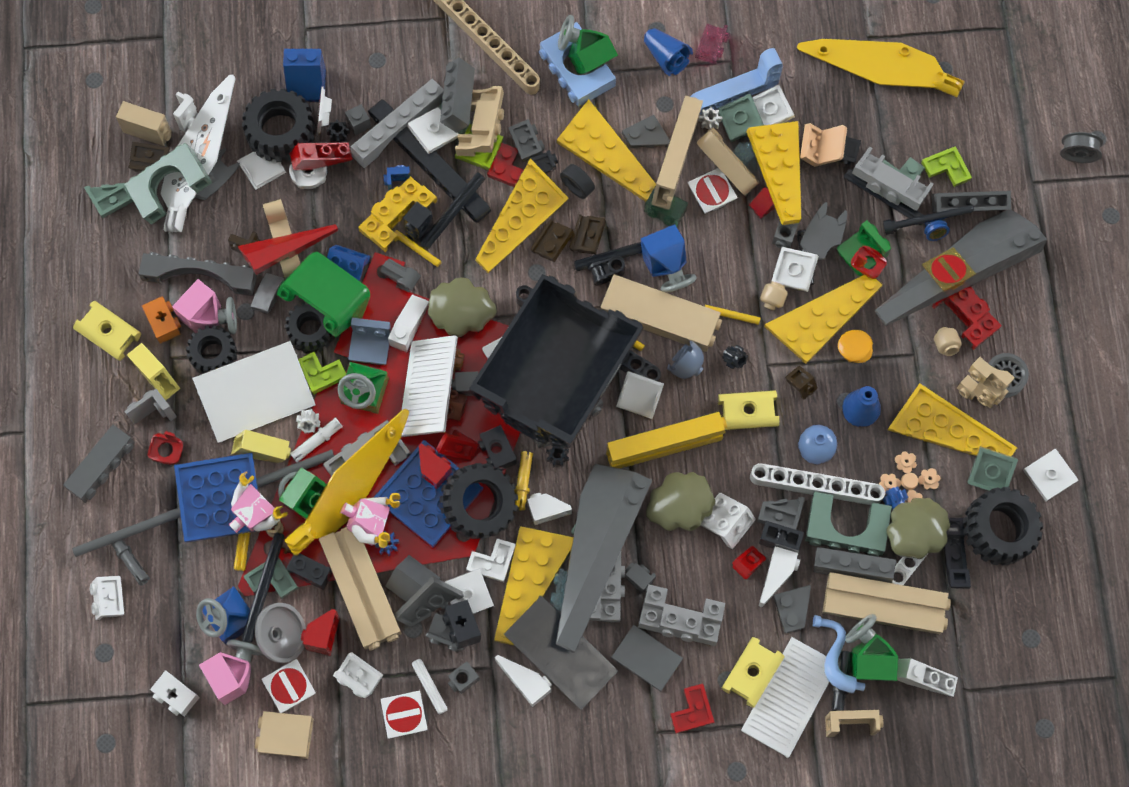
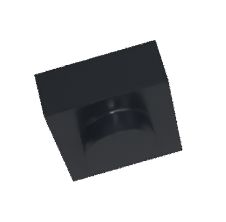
M846 137L841 163L849 165L852 162L856 163L861 140Z
M550 150L531 158L544 173L556 170L558 160L555 153L551 154Z

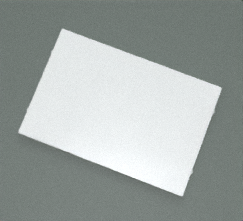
M291 341L192 378L218 443L235 437L244 430H253L316 405Z

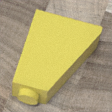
M142 343L127 354L136 368L159 391L165 401L180 389L166 368Z
M244 430L235 436L231 455L253 453L254 459L281 463L288 459L290 455V441Z

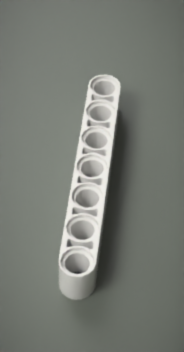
M756 464L750 474L751 482L759 486L813 495L814 492L834 495L833 499L867 505L872 503L879 504L885 495L884 488L879 484L767 464ZM761 471L764 473V477L758 478L754 472ZM780 474L783 477V481H776L774 475ZM793 478H800L803 484H795ZM819 481L822 487L815 488L812 482ZM833 484L839 485L840 488H841V491H839V492L834 491V490L832 489V485H833ZM851 488L859 489L860 494H853ZM876 491L879 494V498H873L870 492Z

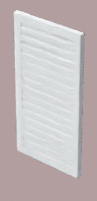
M456 335L411 342L402 410H409V415L401 437L445 432L458 338Z
M791 637L783 652L785 656L741 729L745 734L783 754L786 758H789L829 683L824 670L826 656Z

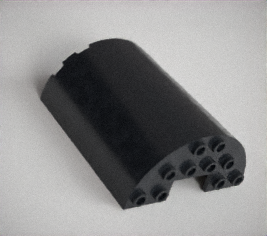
M542 274L471 384L469 390L477 400L482 399L481 401L485 404L484 407L494 415L500 414V417L506 424L520 433L545 445L550 442L556 449L563 450L564 447L569 449L643 331V326L635 319L630 320L618 310L613 311L609 309L607 312L603 309L598 310L594 308L590 302L577 299L576 291L572 286L568 284L563 285L555 277Z

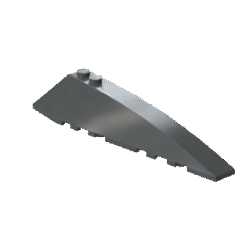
M1012 209L1006 210L980 222L942 254L957 256L965 263L966 274L960 281L955 283L939 281L932 273L931 263L879 306L875 312L884 325L887 326L1042 252L1047 238L1035 224ZM943 257L938 259L955 281L960 279Z
M599 464L594 465L579 499L556 645L573 653L575 652L650 487L651 479L633 471Z

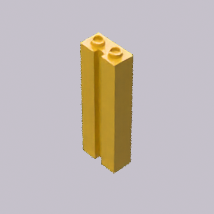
M720 412L608 442L606 455L610 467L621 469L721 441L725 428H727L726 420L724 417H721Z

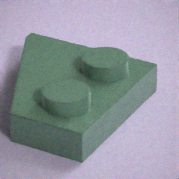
M125 183L101 185V187L92 188L90 186L84 187L102 219L134 202L124 185Z

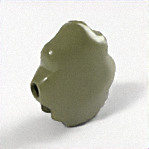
M455 278L450 283H440L430 294L428 315L437 328L445 329L450 336L462 337L469 331H481L486 323L495 317L497 312L496 305L490 299L488 291L483 287H474L473 283L467 278Z
M674 472L667 475L662 486L652 490L650 502L646 509V517L651 522L662 526L668 531H673L677 528L687 531L697 529L701 526L703 519L712 514L713 506L716 504L705 476H699L694 472L686 475Z
M914 498L911 502L900 503L891 512L892 523L887 527L886 532L891 542L892 550L896 555L923 559L928 553H939L946 545V531L950 528L948 512L932 499Z

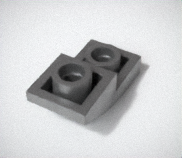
M266 273L256 291L251 309L268 314L277 301L276 295L280 285L284 282V278Z

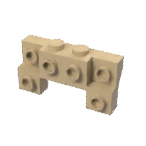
M502 86L473 90L471 111H475L471 129L472 134H458L459 145L455 146L457 156H475L476 152L492 153L497 135L501 133L500 120L504 118V109H501L504 95Z
M979 357L968 370L971 377L967 375L960 382L957 389L964 398L972 401L976 396L982 405L992 408L994 404L998 405L1009 392L1007 388L1015 377L1008 371L992 367Z

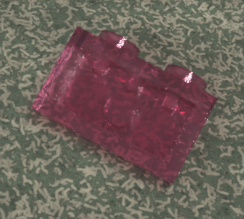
M706 24L695 58L716 64L717 59H721L724 48H722L723 42L727 43L730 35L727 32L728 25L720 28Z

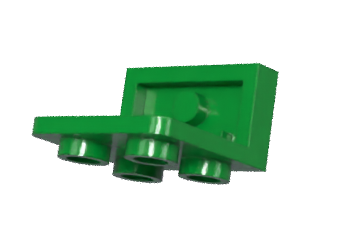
M868 220L861 224L856 234L837 247L839 255L858 276L863 274L851 265V260L860 247L869 246L878 251L884 258L889 255L891 250L889 241L886 238H882L876 226L870 224ZM867 256L866 261L868 262L864 267L871 269L876 265V262L872 257Z

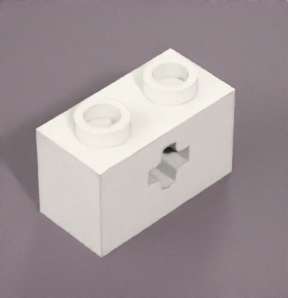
M166 670L150 689L155 693L152 697L161 704L164 701L170 705L168 709L176 716L180 713L185 717L200 698ZM171 692L176 693V695H178L176 699L170 695Z

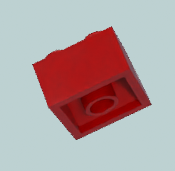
M331 609L307 624V628L303 629L301 641H303L307 651L331 655L340 620L336 610Z

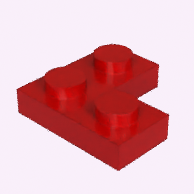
M502 143L487 173V177L515 187L524 171L513 166L519 153L517 148Z
M699 684L685 688L684 694L689 708L670 713L675 734L714 723L704 685Z

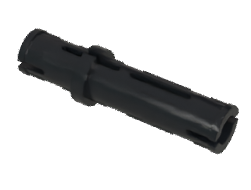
M841 651L838 666L844 674L849 675L852 652ZM833 687L832 692L834 694L831 710L844 711L848 692Z

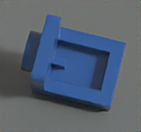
M404 165L387 168V174H384V186H388V191L392 189V182L406 181L411 176L410 168Z

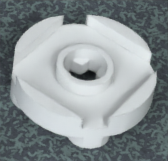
M290 164L289 173L291 179L300 189L316 188L326 180L327 167L313 169L310 174L304 173L306 170H293V166Z

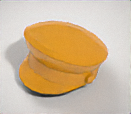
M851 330L840 337L838 350L848 362L864 363L872 356L873 342L866 332Z

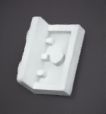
M177 92L176 97L180 106L173 115L179 129L186 133L198 115L197 108L191 96L186 93L183 95Z
M350 652L333 676L337 678L341 685L351 688L356 696L366 698L372 694L383 674Z

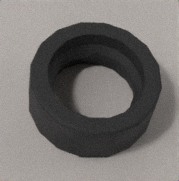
M570 164L560 173V178L565 186L581 199H585L595 190L592 179L575 164Z

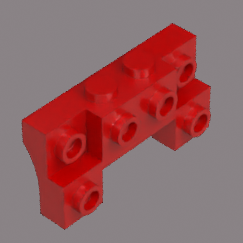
M971 286L932 305L935 309L944 302L968 327L961 337L963 339L966 337L973 344L971 347L973 350L995 334L1002 326L989 313L990 309L987 302L980 299Z

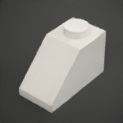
M541 493L531 495L530 499H527L534 525L572 514L570 505L548 494L541 495Z

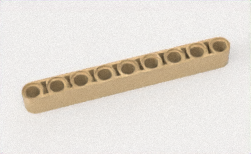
M433 0L527 94L533 95L539 91L540 79L538 74L463 0ZM497 45V46H499V47H497V48H492L491 46ZM509 57L511 59L506 61L503 58ZM520 69L523 70V72L518 73L516 72V70ZM528 82H535L534 85H529V84H527V83H528Z

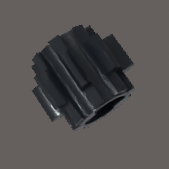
M337 119L336 122L329 123L330 127L326 132L327 135H330V141H337L338 143L347 141L346 136L350 134V130L346 128V122H339Z
M739 345L735 347L728 346L723 352L722 358L727 363L726 366L731 369L735 367L738 369L739 367L742 368L747 362L748 355L744 352V348Z
M552 446V449L546 450V453L549 455L546 458L547 462H552L553 468L556 465L563 467V462L569 461V457L566 455L569 453V449H556ZM555 453H561V458H554Z

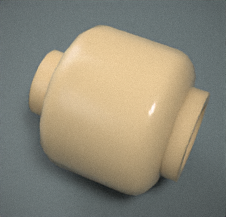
M771 281V284H765L760 296V300L765 303L764 307L773 311L775 307L782 308L788 292L785 290L786 286Z
M940 328L934 336V342L940 354L952 356L959 352L962 343L954 328Z

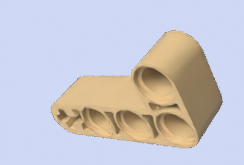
M713 127L697 141L698 146L742 194L747 195L759 184L758 179L723 142L722 136Z
M281 199L263 204L272 237L276 238L292 234ZM298 254L292 258L287 257L280 261L285 278L289 277L300 265Z

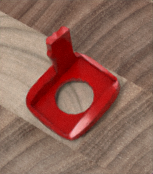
M869 246L860 247L851 260V265L856 270L871 279H876L887 264L886 259ZM867 256L872 257L876 262V266L873 269L864 267L868 262L866 261Z
M165 431L164 434H154L147 455L151 460L159 463L176 464L181 457L183 442L171 432ZM164 443H169L173 447V452L168 457H162L158 452L160 445Z

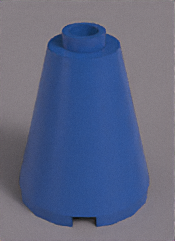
M656 28L648 30L644 35V43L663 72L668 76H671L670 74L672 73L674 75L679 74L689 64L690 60L688 58L689 55H693V49L688 44Z
M866 386L849 393L843 401V415L854 426H870L876 422L880 415L881 406L878 394L872 387Z

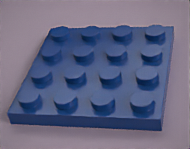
M425 440L421 442L424 446H431ZM418 446L373 498L387 497V499H390L391 494H400L401 499L394 500L400 501V506L392 508L389 504V512L433 548L452 527L445 522L446 516L444 513L441 514L440 508H443L442 502H440V496H443L441 490L447 481L445 480L436 489L422 478ZM432 447L436 451L435 454L438 457H445L444 455L439 453L434 447ZM447 459L451 463L452 473L449 475L451 476L460 468ZM473 483L466 488L463 495L465 510L482 492L483 487L479 483Z
M253 453L174 465L185 543L251 532L244 526L236 533L229 524L237 517L231 510V502L234 491L240 482V475L247 471L245 475L247 480L254 476V480L248 486L251 484L258 491Z

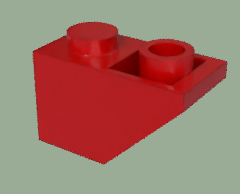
M421 443L419 445L422 478L438 489L452 473L451 463L443 456L441 458L435 454L436 451L431 446H424Z

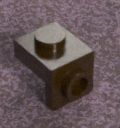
M254 231L249 240L231 234L228 239L231 249L238 253H241L238 246L260 241L257 233Z

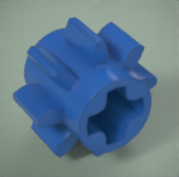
M894 487L885 492L886 496L883 501L885 505L892 506L893 510L900 503H905L908 495L905 489L901 491L899 487Z
M394 532L390 535L391 545L380 549L379 553L381 555L386 552L390 556V552L393 550L398 551L395 544L400 542L399 539H393L395 537ZM378 543L375 544L376 548L380 547Z

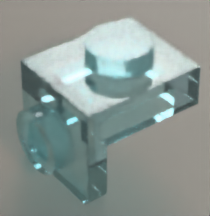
M740 142L733 151L745 166L755 156L752 145L749 142Z

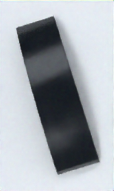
M948 518L950 528L946 531L947 543L944 546V555L949 586L956 589H970L971 582L966 562L963 518Z

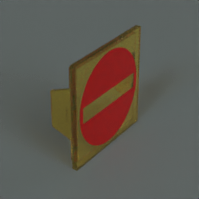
M954 247L922 264L944 292L950 288L954 290L960 287L967 279L976 275Z

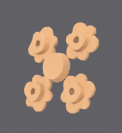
M904 451L901 455L895 457L897 469L903 470L906 473L902 476L901 481L894 474H883L880 477L881 482L879 485L886 492L891 488L900 487L902 484L905 489L909 490L907 492L908 498L905 501L907 503L911 502L914 498H922V494L916 493L913 490L917 487L918 482L926 490L929 488L937 489L941 478L933 468H930L928 471L923 470L919 478L914 473H910L917 466L915 462L916 456Z

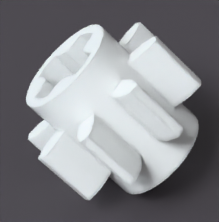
M712 107L708 110L703 109V116H699V121L703 122L701 128L705 127L710 130L712 127L718 129V122L722 121V117L718 116L719 110H714Z
M312 409L302 410L301 416L297 415L296 422H298L297 428L304 431L305 434L314 433L315 427H320L319 413L315 414Z

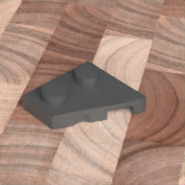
M655 115L622 130V135L630 148H654V146L660 145L669 147L670 144L668 136Z
M799 497L796 500L788 501L787 499H781L776 502L765 501L762 503L757 522L765 524L766 521L796 530L805 498Z
M810 585L773 595L785 634L804 629L811 591Z

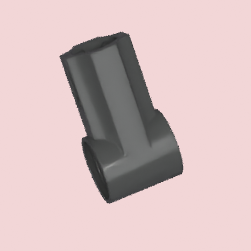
M390 258L385 261L381 269V274L397 282V285L407 292H411L421 278V275L410 267L405 268Z

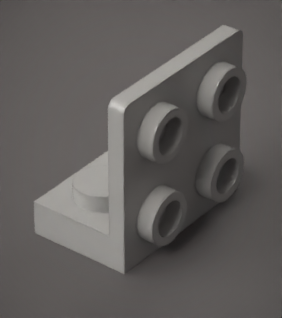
M157 389L148 391L141 400L131 403L127 410L124 411L133 424L138 423L156 409L163 418L167 416L170 421L177 417Z

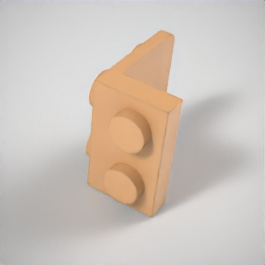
M811 123L805 124L800 158L814 167L842 160L847 127L841 125L821 130Z

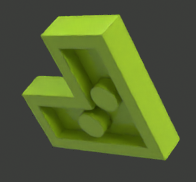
M956 146L921 161L929 178L946 172L954 187L972 179Z
M315 352L298 359L313 394L340 382L346 376L340 360L322 367Z

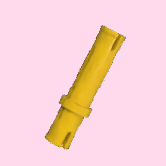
M527 451L521 452L517 486L514 489V492L518 494V500L515 501V505L519 507V510H525L526 498L530 490L528 484L533 453L529 452L528 455Z

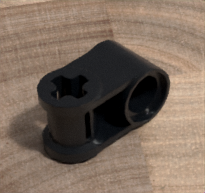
M613 256L591 264L588 270L592 272L594 285L598 286L611 281L614 274L622 277L625 273L624 259L620 256ZM615 264H619L621 268L615 270L612 268V266Z

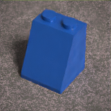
M284 49L283 68L287 92H296L297 96L300 95L305 99V102H319L321 88L325 89L326 67L321 49Z

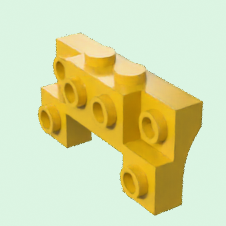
M410 176L400 187L396 186L393 190H389L385 198L372 207L371 215L358 227L359 231L386 252L388 250L387 246L393 240L395 242L398 240V235L392 229L403 219L413 205L419 202L427 208L432 202L434 204L437 202V197Z

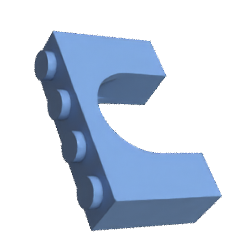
M577 22L574 23V28L582 29ZM560 32L540 42L539 54L541 58L547 60L552 74L557 75L560 86L563 89L566 88L569 99L572 103L575 102L578 107L585 104L588 99L592 100L615 87L616 78L606 64L586 75H576L569 72L563 62L569 54L573 43L569 42L564 50H559L558 39Z

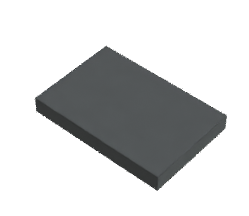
M635 625L632 626L611 657L614 661L660 692L683 660L681 656Z

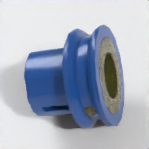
M941 219L924 223L926 226L924 233L929 241L940 240L950 231L947 222Z

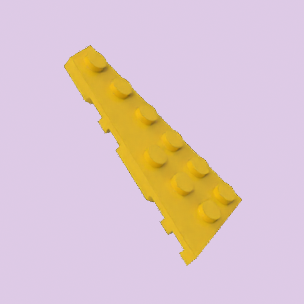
M588 99L558 137L557 143L647 203L654 194L656 183Z
M798 121L749 127L746 132L781 224L799 223L801 220Z
M531 158L475 259L487 273L491 272L569 199Z
M863 275L766 323L764 327L807 364L880 290L882 284L877 279H871Z
M920 383L888 428V431L977 456L980 446L1012 456L1017 449L1016 446Z
M520 526L494 641L514 645L504 633L532 606L539 596H544L571 551L574 537Z

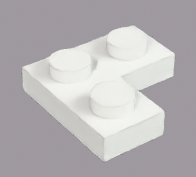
M496 539L491 557L472 551L466 571L471 572L480 568L482 576L504 582L516 544Z

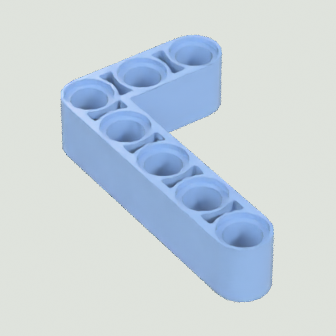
M770 48L760 55L757 69L692 94L691 97L703 101L700 115H702L703 109L708 110L712 107V109L716 110L748 94L752 96L776 86L780 80L783 64L775 48Z

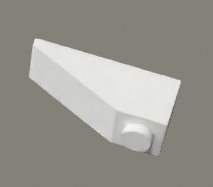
M414 295L410 297L388 337L390 346L408 352L427 310L429 301Z
M775 546L759 603L760 607H763L788 580L794 570H798L800 559H797V552Z
M499 655L495 657L497 664L532 707L551 693L550 686L552 684L546 676L541 677L539 673Z

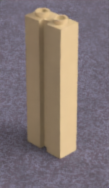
M689 96L684 98L656 183L652 205L670 209L698 123L702 100Z
M615 274L612 277L600 308L607 312L609 309L613 311L618 310L626 318L639 321L644 330L671 340L687 344L688 346H690L689 341H693L705 352H707L709 346L713 347L716 339L713 333L715 329L719 331L722 320L719 319L721 312Z
M347 527L339 532L319 538L364 649L369 648L371 651L380 647L382 642L387 641L389 643L399 638L398 635L402 633L364 543H360Z
M830 572L827 579L822 614L862 620L870 614H875L877 616L875 623L941 634L943 630L947 629L948 619L944 616L945 610L949 611L951 599H948L949 593Z

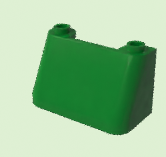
M313 252L308 255L280 285L277 295L285 301H292L297 295L325 315L323 320L324 327L335 337L351 326L352 318H363L370 299V291L366 285L319 252Z

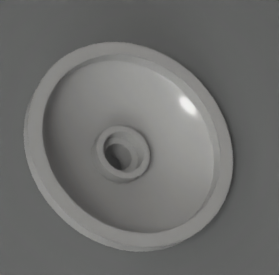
M274 603L265 607L257 618L255 625L256 641L261 652L268 659L277 663L290 662L296 659L304 649L301 634L303 629H306L302 616L293 606L286 603Z

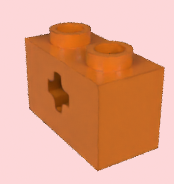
M162 296L142 305L160 344L181 335L178 329L181 325L178 318H173L171 314L174 310L170 301L166 302Z

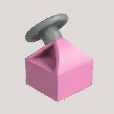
M199 279L172 306L178 319L195 333H198L197 329L201 328V330H204L205 326L208 325L212 328L213 325L218 326L219 324L226 323L228 324L230 334L234 335L237 331L236 309L233 298L228 297L226 299V309H221V304L215 292Z
M228 640L227 646L237 650L235 657L220 652L199 664L218 700L224 705L246 693L250 680L252 654L264 655L259 646L238 640Z

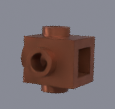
M454 390L450 391L447 419L460 421L465 410L467 395L459 394Z

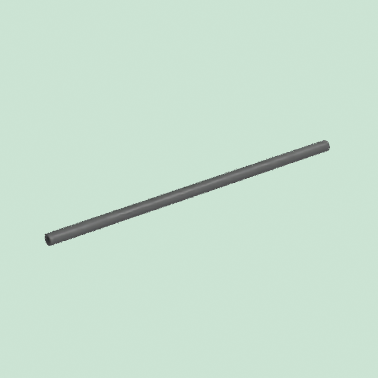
M329 450L256 478L257 486L259 488L283 479L287 474L296 472L301 467L306 470L325 463L334 457L333 451ZM180 507L72 548L75 557L178 519L181 517Z

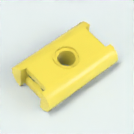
M93 301L90 304V311L81 321L76 320L73 329L118 361H121L125 357L124 351L133 340L137 342L140 339L141 332L97 301ZM106 328H111L109 333H103Z
M776 390L718 394V405L723 407V417L727 424L725 430L779 426V416H775L774 401L777 399ZM749 406L754 412L747 414L744 412V407Z
M755 637L751 638L722 686L726 693L730 694L733 691L746 699V705L752 708L756 706L785 657L778 650L776 653H773L759 645L760 640ZM755 668L759 674L752 677L748 674V670Z

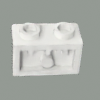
M96 577L90 584V594L94 597L92 613L95 615L96 620H100L103 617L123 616L121 577Z

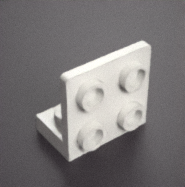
M719 493L715 498L716 504L713 506L712 514L703 519L701 526L719 535L725 544L733 549L756 518L747 506Z

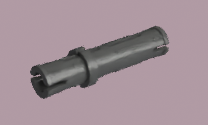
M123 539L112 543L111 545L117 552V557L123 560L139 586L146 584L150 577L132 554L130 546H127Z

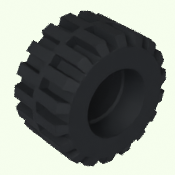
M302 302V306H294L295 310L289 311L290 317H286L285 321L287 324H285L288 338L299 351L302 349L304 353H307L308 350L311 353L315 352V350L321 352L323 351L322 347L325 346L327 348L329 341L332 342L334 337L324 327L323 320L325 315L310 304ZM315 320L321 323L320 329L314 334L305 335L300 332L302 324L306 321Z
M208 325L205 326L204 330H201V328L197 329V334L193 332L191 335L192 340L188 339L187 343L189 346L186 347L187 357L199 374L210 372L237 360L238 356L236 353L238 352L233 338L223 328L218 329L214 325L210 328ZM211 344L222 346V351L216 358L205 359L202 357L203 350Z

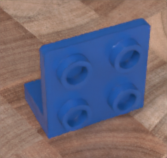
M339 245L329 248L327 256L329 260L359 281L361 280L363 268L369 263L371 257L370 255Z

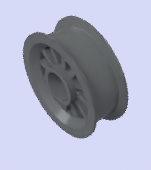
M1074 132L1062 137L1061 141L1064 148L1060 151V155L1065 160L1076 163H1092L1102 158L1100 147L1103 145V139L1098 135L1087 132Z
M1002 353L990 360L989 365L998 370L1008 371L1015 377L1007 388L1009 392L1005 398L1017 395L1026 385L1029 377V371L1025 362L1020 357L1011 353Z

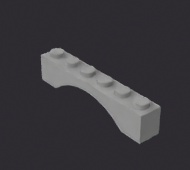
M433 79L428 81L351 146L352 157L363 168L367 167L409 122L437 108L442 103L444 89Z

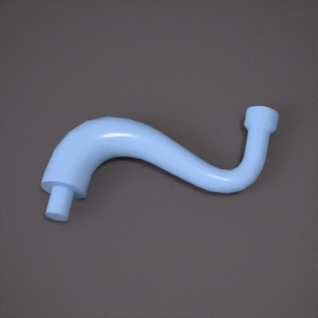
M814 615L813 627H828L837 632V638L828 652L824 664L825 675L828 681L836 688L849 693H854L855 690L864 691L865 683L857 682L855 677L844 674L838 666V658L846 638L844 627L836 621Z

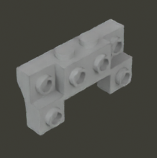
M869 147L856 164L852 174L868 182L867 188L896 205L902 202L917 211L934 184L930 182L927 187L918 182L921 177L919 175L913 181L884 164L885 156L883 154L880 158L870 154L873 148Z
M386 420L369 433L361 434L356 442L345 445L340 453L325 462L323 465L332 477L333 473L389 421ZM401 439L389 457L395 466L411 455Z
M621 551L590 620L620 622L621 597H625V585H621V578H625V566H621Z
M648 584L638 628L659 632L666 637H679L686 642L695 641L712 646L716 645L725 603L706 599L701 613L665 604L668 589Z

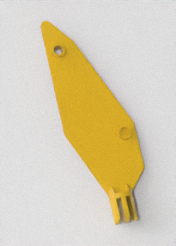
M819 39L801 42L797 45V49L801 52L879 85L936 88L954 97H958L965 83L963 80L943 72L934 56L903 43Z
M403 409L333 473L305 523L300 525L285 539L286 544L294 555H298L314 539L335 533L349 520L348 516L341 513L343 505L348 503L353 506L360 499L367 497L401 438L409 410Z

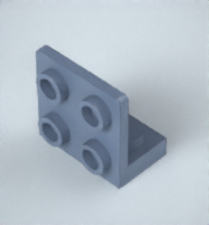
M352 318L351 327L353 332L348 357L349 361L386 365L389 350L388 337L392 331L390 322Z

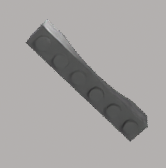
M155 252L143 253L139 276L142 281L162 283L179 275L201 274L221 281L235 294L249 296L254 294L257 275L249 265H242L240 267L228 262L218 264L212 260H205V262L197 261V259L187 257L186 259L175 255H168L167 257Z

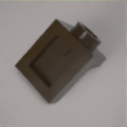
M800 365L785 377L786 381L799 391L803 399L812 395L818 388L815 378Z

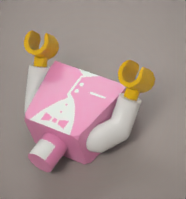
M246 471L240 475V482L234 491L231 510L237 517L229 526L236 533L244 526L251 532L254 530L259 532L271 529L280 521V518L286 517L288 513L281 514L280 509L283 506L274 508L251 484L248 486L254 480V476L247 480L245 477Z
M393 493L390 495V499H387V497L363 498L353 506L345 503L341 513L349 517L347 529L353 533L360 543H367L371 546L378 543L381 548L387 547L390 535L387 532H383L390 509L388 505L390 504L392 508H398L400 501L394 500H400V494Z

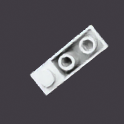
M911 658L898 659V681L954 697L958 677Z

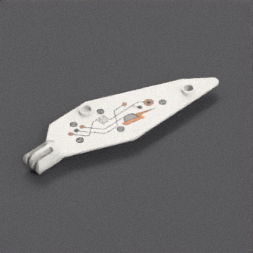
M229 75L210 94L178 144L179 146L187 143L194 150L208 175L218 159L235 83V76ZM180 172L170 173L164 177L161 196L168 207L163 229L165 232H182L187 208L197 194L189 187Z

